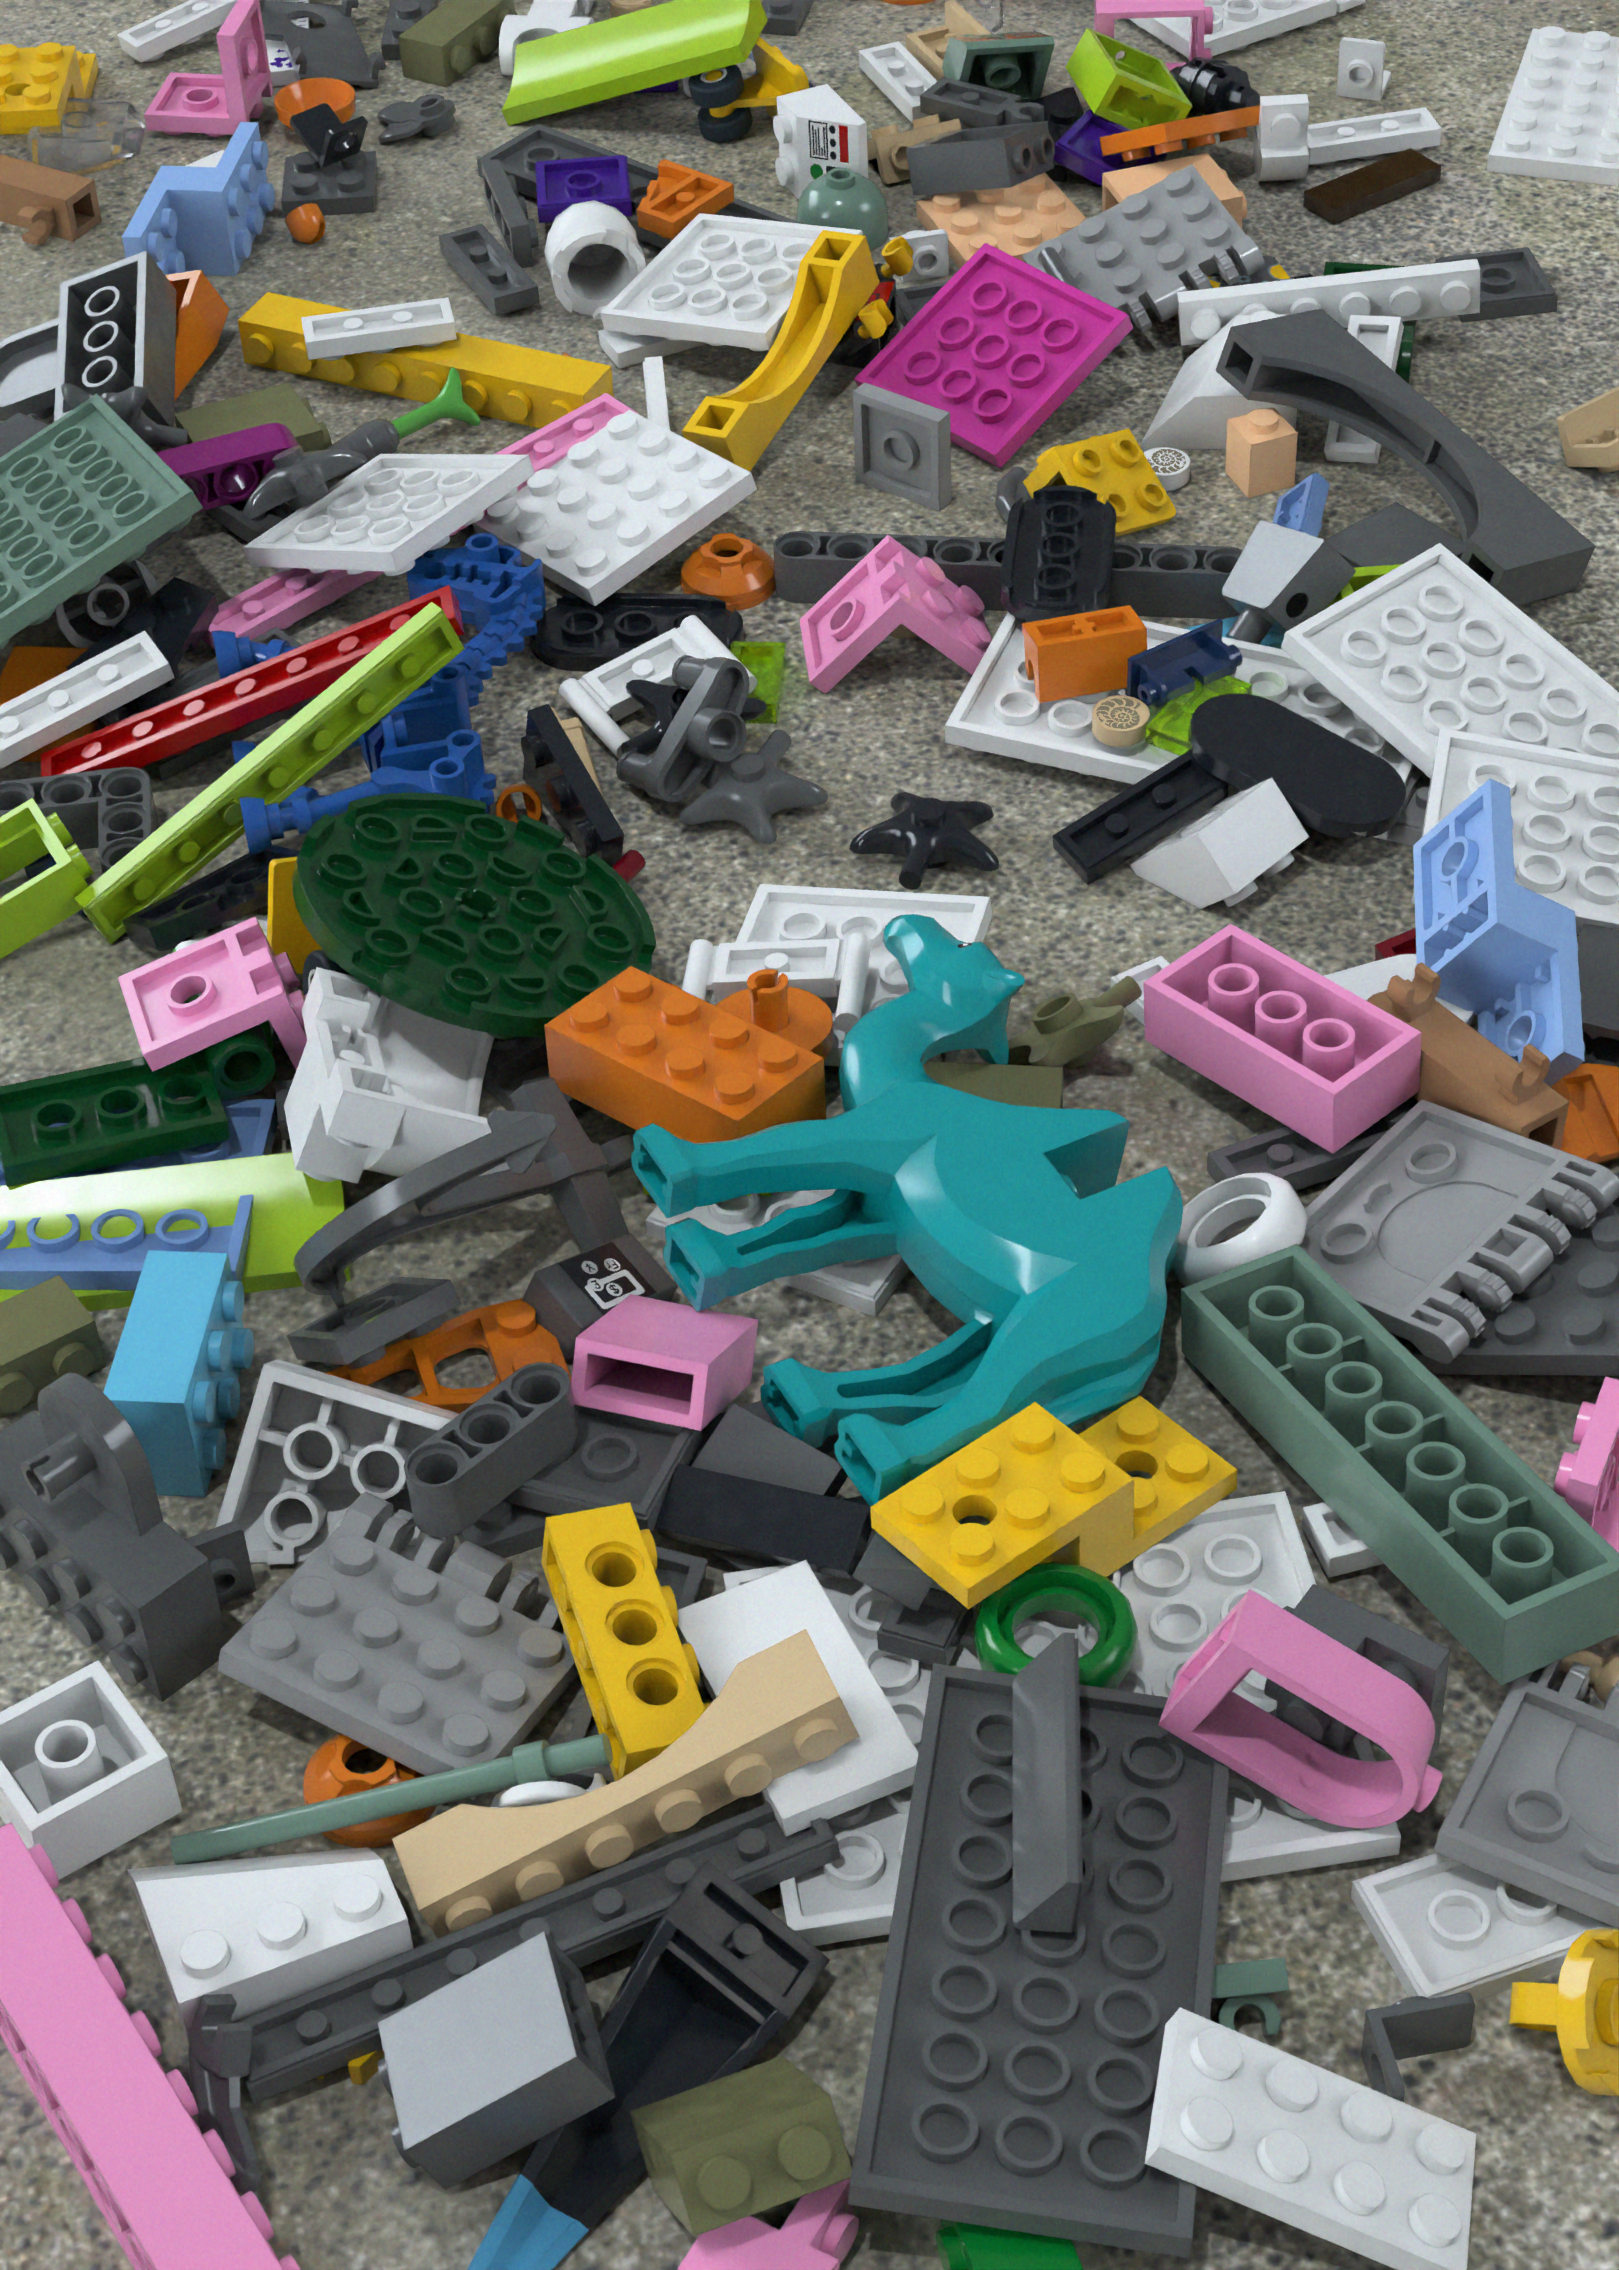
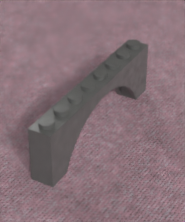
M1323 309L1232 326L1230 328L1215 370L1247 400L1284 405L1330 419L1369 437L1406 461L1432 484L1453 512L1464 542V552L1460 560L1511 603L1519 606L1577 589L1596 546Z

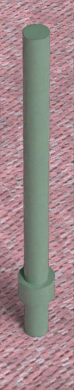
M606 1733L552 1746L544 1739L515 1746L511 1756L175 1836L171 1839V1853L176 1865L198 1863L507 1789L528 1782L557 1781V1776L611 1764L613 1761L612 1748Z

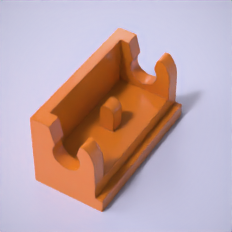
M1130 605L1022 623L1028 680L1034 679L1035 695L1040 703L1127 688L1128 658L1147 650V628Z

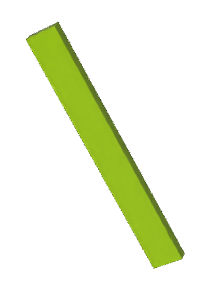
M430 602L74 898L99 933L110 944L115 942L127 932L122 921L123 919L175 892L245 833L240 797L262 798L265 805L278 803L279 805L375 725L382 717L460 654L465 648L444 611L433 602Z

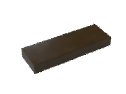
M1409 148L1304 191L1303 206L1335 225L1440 181L1441 165Z

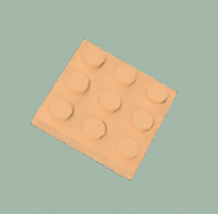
M1045 172L1009 188L935 194L932 198L916 201L917 219L926 230L944 229L948 235V255L959 269L984 243L1024 262L1022 255L1037 248L1042 242L1054 239L1080 225L1082 221L1087 219Z

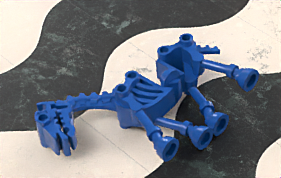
M478 533L470 536L466 540V547L439 548L427 551L423 554V557L415 559V566L406 572L410 601L450 585L459 601L462 623L476 625V629L480 633L463 645L465 649L342 751L345 752L360 746L363 759L371 774L370 781L330 795H319L317 789L300 786L279 805L278 803L265 805L262 798L240 797L250 855L258 854L272 847L271 840L284 838V832L297 830L298 835L306 834L313 824L325 814L334 818L347 812L349 802L374 795L415 792L458 796L485 802V813L490 814V805L495 801L492 789L496 787V777L492 773L486 774L481 737L472 730L469 707L479 705L478 693L484 690L482 680H488L493 677L492 666L506 665L508 663L507 653L523 651L525 649L523 637L535 635L538 632L535 620L543 618V611L547 606L541 559H535L534 563L530 566L522 567L520 550L507 545H499L497 537L490 533ZM212 631L220 679L298 648L290 646L287 640L272 639L269 644L249 641V636L236 638L235 632ZM231 741L235 764L256 748L255 742Z

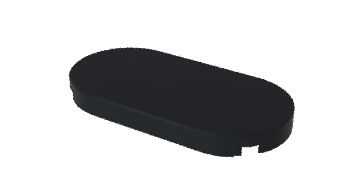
M1069 485L1044 487L1033 492V499L1023 502L1022 497L1016 501L1008 515L1000 573V599L1004 608L1014 617L1025 622L1103 610L1109 601L1116 538V511L1114 506L1107 500L1105 504L1097 501V493L1091 490Z
M572 593L556 599L557 606L551 607L547 611L545 609L543 611V618L535 620L537 623V634L529 636L533 654L544 664L561 670L590 672L673 628H679L682 621L690 615L697 616L735 657L739 654L744 644L743 619L736 609L733 612L727 610L726 602L718 598L701 594L613 593L594 606Z
M1234 693L1216 696L1203 702L1194 711L1188 731V743L1190 741L1193 746L1192 755L1202 768L1219 779L1245 791L1272 777L1298 820L1332 837L1351 838L1352 832H1367L1365 838L1378 836L1390 830L1397 823L1405 800V785L1394 767L1379 756L1272 700L1256 695Z

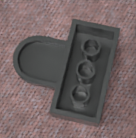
M147 250L60 283L59 318L13 334L0 341V420L5 421L18 412L26 416L31 415L36 420L46 419L54 413L55 422L72 410L65 401L61 391L63 383H71L92 395L98 394L99 396L109 392L121 393L134 386L145 387L149 390V394L141 407L143 413L157 424L174 427L177 291Z
M69 1372L39 1392L38 1409L40 1416L35 1411H31L0 1432V1570L6 1571L12 1568L22 1577L28 1592L40 1606L48 1609L53 1605L65 1616L70 1629L85 1646L91 1647L97 1644L109 1655L112 1665L125 1682L131 1686L141 1683L156 1698L163 1702L218 1662L220 1649L228 1642L210 1562L204 1554L163 1521L148 1459L126 1419L97 1386L85 1377Z

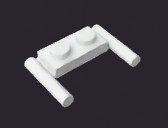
M690 615L682 621L679 628H673L583 675L581 679L569 678L565 680L559 687V694L611 752L620 759L623 755L621 744L630 738L615 722L644 707L627 693L626 683L631 680L640 679L676 686L672 679V668L677 659L683 655H690L701 659L724 657L740 661L697 616ZM746 668L750 684L749 694L756 688L757 678Z
M854 933L845 941L836 938L719 943V946H713L707 940L698 939L690 945L682 990L704 1001L706 991L713 990L715 1001H721L731 994L747 989L748 977L752 973L763 969L778 970V975L784 973L788 977V986L808 991L819 998L837 997L840 985L835 1025L841 1031L849 1032L861 1019L871 939L863 933Z

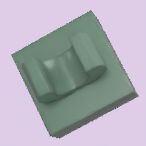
M1285 1957L1214 1965L1211 2002L1223 2001L1217 2009L1215 2022L1236 2031L1234 2025L1236 2011L1241 2006H1250L1261 2017L1263 2036L1278 2034L1280 2013L1276 2004L1268 1995H1277L1289 1991Z

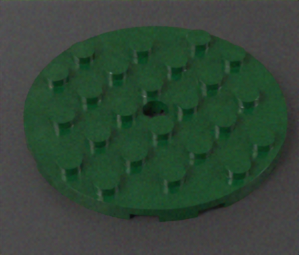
M409 792L374 795L349 802L347 812L334 818L325 814L313 824L305 835L293 871L292 890L298 913L307 930L322 948V952L327 958L336 962L364 985L401 1006L448 1024L486 1032L492 1037L502 1040H510L516 1036L545 1037V1024L628 967L633 966L650 974L656 940L651 920L639 897L630 885L603 859L594 854L587 857L586 860L563 845L566 836L564 833L523 814H521L518 823L485 813L486 803L478 800L435 793Z

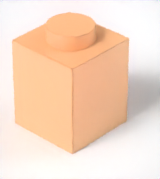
M1274 407L1255 409L1246 415L1227 419L1225 473L1247 498L1295 486L1298 433Z

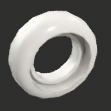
M1245 1173L1222 1180L1200 1192L1183 1207L1182 1224L1176 1254L1171 1266L1179 1281L1187 1287L1294 1244L1300 1246L1304 1239L1308 1217L1293 1186L1288 1181L1270 1173ZM1253 1223L1244 1232L1223 1243H1219L1234 1231Z

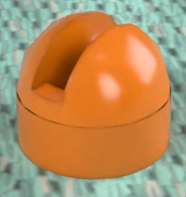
M315 203L299 206L292 210L285 218V223L291 235L299 242L313 244L319 242L324 236L326 229L325 219L319 206Z
M517 783L506 787L500 793L496 802V815L498 817L518 823L517 808L512 793L522 792L528 817L539 821L542 813V800L534 788L526 784Z

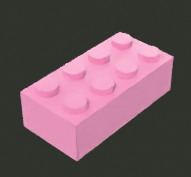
M1229 924L1143 982L1145 1040L1332 1154L1420 1090L1422 1032L1232 924Z

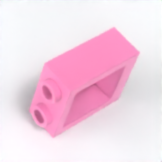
M1095 0L1094 30L1114 39L1115 19L1190 17L1189 61L1195 57L1211 59V48H1204V35L1212 34L1213 32L1212 6L1205 7L1204 0ZM1188 62L1164 64L1170 71L1177 66L1182 67Z

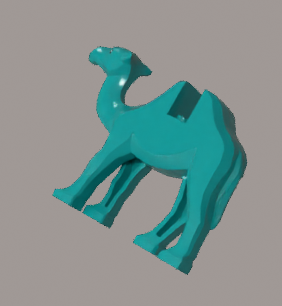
M918 914L899 915L885 926L883 935L884 945L898 960L908 982L909 992L869 1011L845 1036L839 1068V1082L844 1113L826 1120H803L783 1123L734 1140L693 1143L678 1138L662 1127L652 1123L635 1132L633 1135L634 1151L631 1153V1163L636 1176L666 1218L691 1211L696 1207L716 1204L747 1194L836 1189L833 1195L816 1203L789 1208L762 1226L730 1235L709 1229L697 1220L689 1217L666 1226V1245L663 1247L664 1262L668 1271L697 1312L717 1305L726 1297L740 1295L777 1278L810 1273L845 1261L874 1259L900 1254L927 1291L965 1323L963 1327L940 1344L902 1364L868 1370L826 1373L804 1366L795 1359L789 1358L763 1367L764 1384L760 1386L761 1401L776 1426L814 1448L820 1447L828 1436L838 1434L839 1439L834 1444L836 1458L869 1506L876 1504L1034 1402L1038 1403L1068 1428H1071L1103 1412L1115 1411L1141 1393L1159 1358L1167 1304L1165 1283L1176 1254L1183 1215L1181 1191L1167 1166L1115 1186L1130 1122L1119 1114L1109 1110L1054 1109L1010 1105L944 1086L926 1074L923 1065L927 1060L941 1053L960 1049H975L979 1056L989 1064L1007 1065L1009 1062V1044L1006 1025L1011 998L1021 989L1025 979L1020 973L1005 969L1003 964L983 942L966 943L960 941L944 929L934 918Z

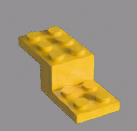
M55 42L26 48H17V46L12 44L0 45V135L82 132L99 70L96 53L83 54L76 50L75 45L61 46V44Z
M1140 1395L1078 1435L1038 1403L1034 1402L870 1507L871 1527L962 1605L970 1609L1038 1563L1058 1562L1079 1565L1104 1577H1108L1237 1490L1238 1470ZM1138 1470L1147 1472L1152 1477L1149 1479L1131 1477L1126 1472ZM978 1515L985 1517L990 1523L983 1526L977 1523L960 1524L958 1521L967 1516Z

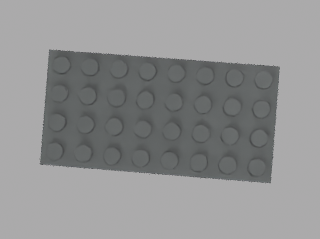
M933 1663L850 2178L848 2205L1189 2258L1193 2240L1197 2185L1145 2164L1165 2024L1179 2008L1210 2020L1229 1767L1158 1725L1168 1697L1079 1684L1083 1885L1076 1927H1072V1933L1020 1930L1015 1928L1013 1924L1012 1684L1017 1675Z

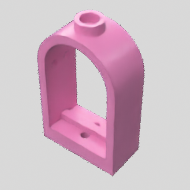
M1251 1589L1179 1669L1158 1723L1160 1727L1299 1810L1321 1821L1338 1826L1374 1828L1399 1820L1411 1809L1420 1813L1430 1804L1442 1781V1772L1427 1764L1435 1739V1723L1430 1709L1421 1696L1403 1680ZM1253 1669L1381 1746L1393 1759L1369 1762L1351 1759L1335 1753L1234 1693L1233 1690Z

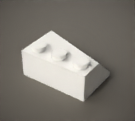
M1258 311L1251 315H1237L1191 354L1182 365L1142 440V450L1158 447H1171L1179 450L1226 449L1227 419L1246 415L1255 409L1274 407L1296 430V408L1269 402L1247 400L1215 371L1232 326L1282 317L1288 314Z
M279 1359L265 1363L215 1528L234 1520L239 1521L244 1531L250 1564H294L296 1562H305L340 1526L348 1508L364 1492H368L393 1504L392 1517L399 1509L412 1513L404 1471L406 1457L413 1449L453 1420L459 1413ZM416 1526L412 1540L405 1547V1550L401 1551L400 1555L409 1560H414L421 1544L430 1535L421 1532Z
M368 1847L127 1869L188 2044L190 2042L192 2024L202 1995L232 1994L237 2003L231 2018V2023H235L413 1949L408 1918L385 1863L381 1857Z

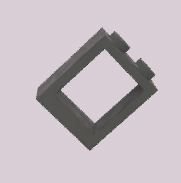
M1048 121L950 130L906 148L913 196L1009 188L1053 169L1055 144L1053 138L1049 135Z

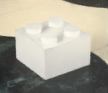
M99 1660L0 1712V1816L5 1824L10 1822L13 1824L27 1849L37 1844L43 1847L54 1867L58 1880L182 1812L168 1755Z

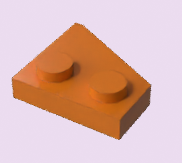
M663 159L658 164L657 180L650 181L647 187V196L642 198L637 208L638 227L657 233L662 238L674 239L699 213L715 215L716 212L734 201L733 183Z

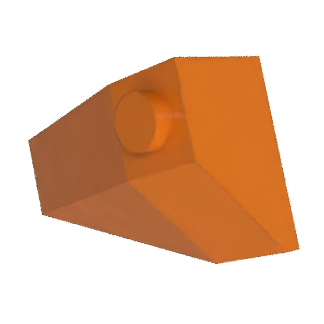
M201 270L165 275L177 291L174 401L217 347L229 312V307Z

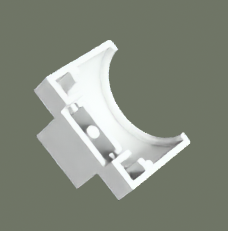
M319 967L316 968L301 1010L307 1043L284 1103L295 1170L304 1171L308 1176L324 1182H333L339 1179L358 1184L363 1169L401 1177L447 1152L492 1132L487 1123V1118L479 1117L478 1113L484 1074L495 1037L486 1032L448 1024L401 1006L380 995L351 975ZM504 1162L476 1177L510 1168L507 1162Z

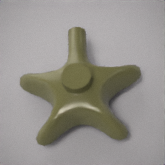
M1126 976L1096 998L1078 1001L1075 994L1066 993L1044 999L1036 1006L1035 1012L1031 1016L1034 1025L1021 1035L1008 1040L1009 1062L1007 1065L1061 1067L1065 1065L1067 1069H1073L1086 1064L1098 1054L1099 1049L1097 1046L1110 1038L1119 1029L1125 1013L1124 1008L1142 995L1140 986L1133 978Z

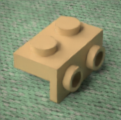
M955 0L945 2V25L906 34V49L939 81L944 77L942 65L949 37L967 34L986 35L991 33Z
M936 114L912 120L914 129L900 133L897 124L871 130L872 140L867 141L868 160L877 158L882 183L887 185L911 179L906 148L947 131L961 129L959 118L940 123L939 115Z
M1619 386L1558 416L1557 426L1567 467H1597L1599 473H1610L1619 470Z

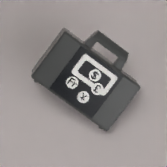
M628 1233L536 1271L522 1301L527 1302L535 1309L536 1322L557 1338L564 1358L569 1360L574 1358L576 1337L630 1294L671 1302L678 1285L634 1235Z

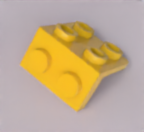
M1129 428L1100 436H1092L1088 439L1065 445L1054 446L1043 452L1036 459L1038 466L1023 481L1032 499L1034 491L1057 485L1078 486L1097 493V501L1105 504L1107 500L1114 506L1116 511V537L1168 523L1176 515V509Z

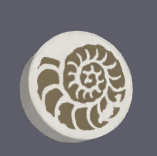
M1158 447L1144 452L1166 492L1177 490L1187 484L1190 478V458L1185 452L1171 447Z

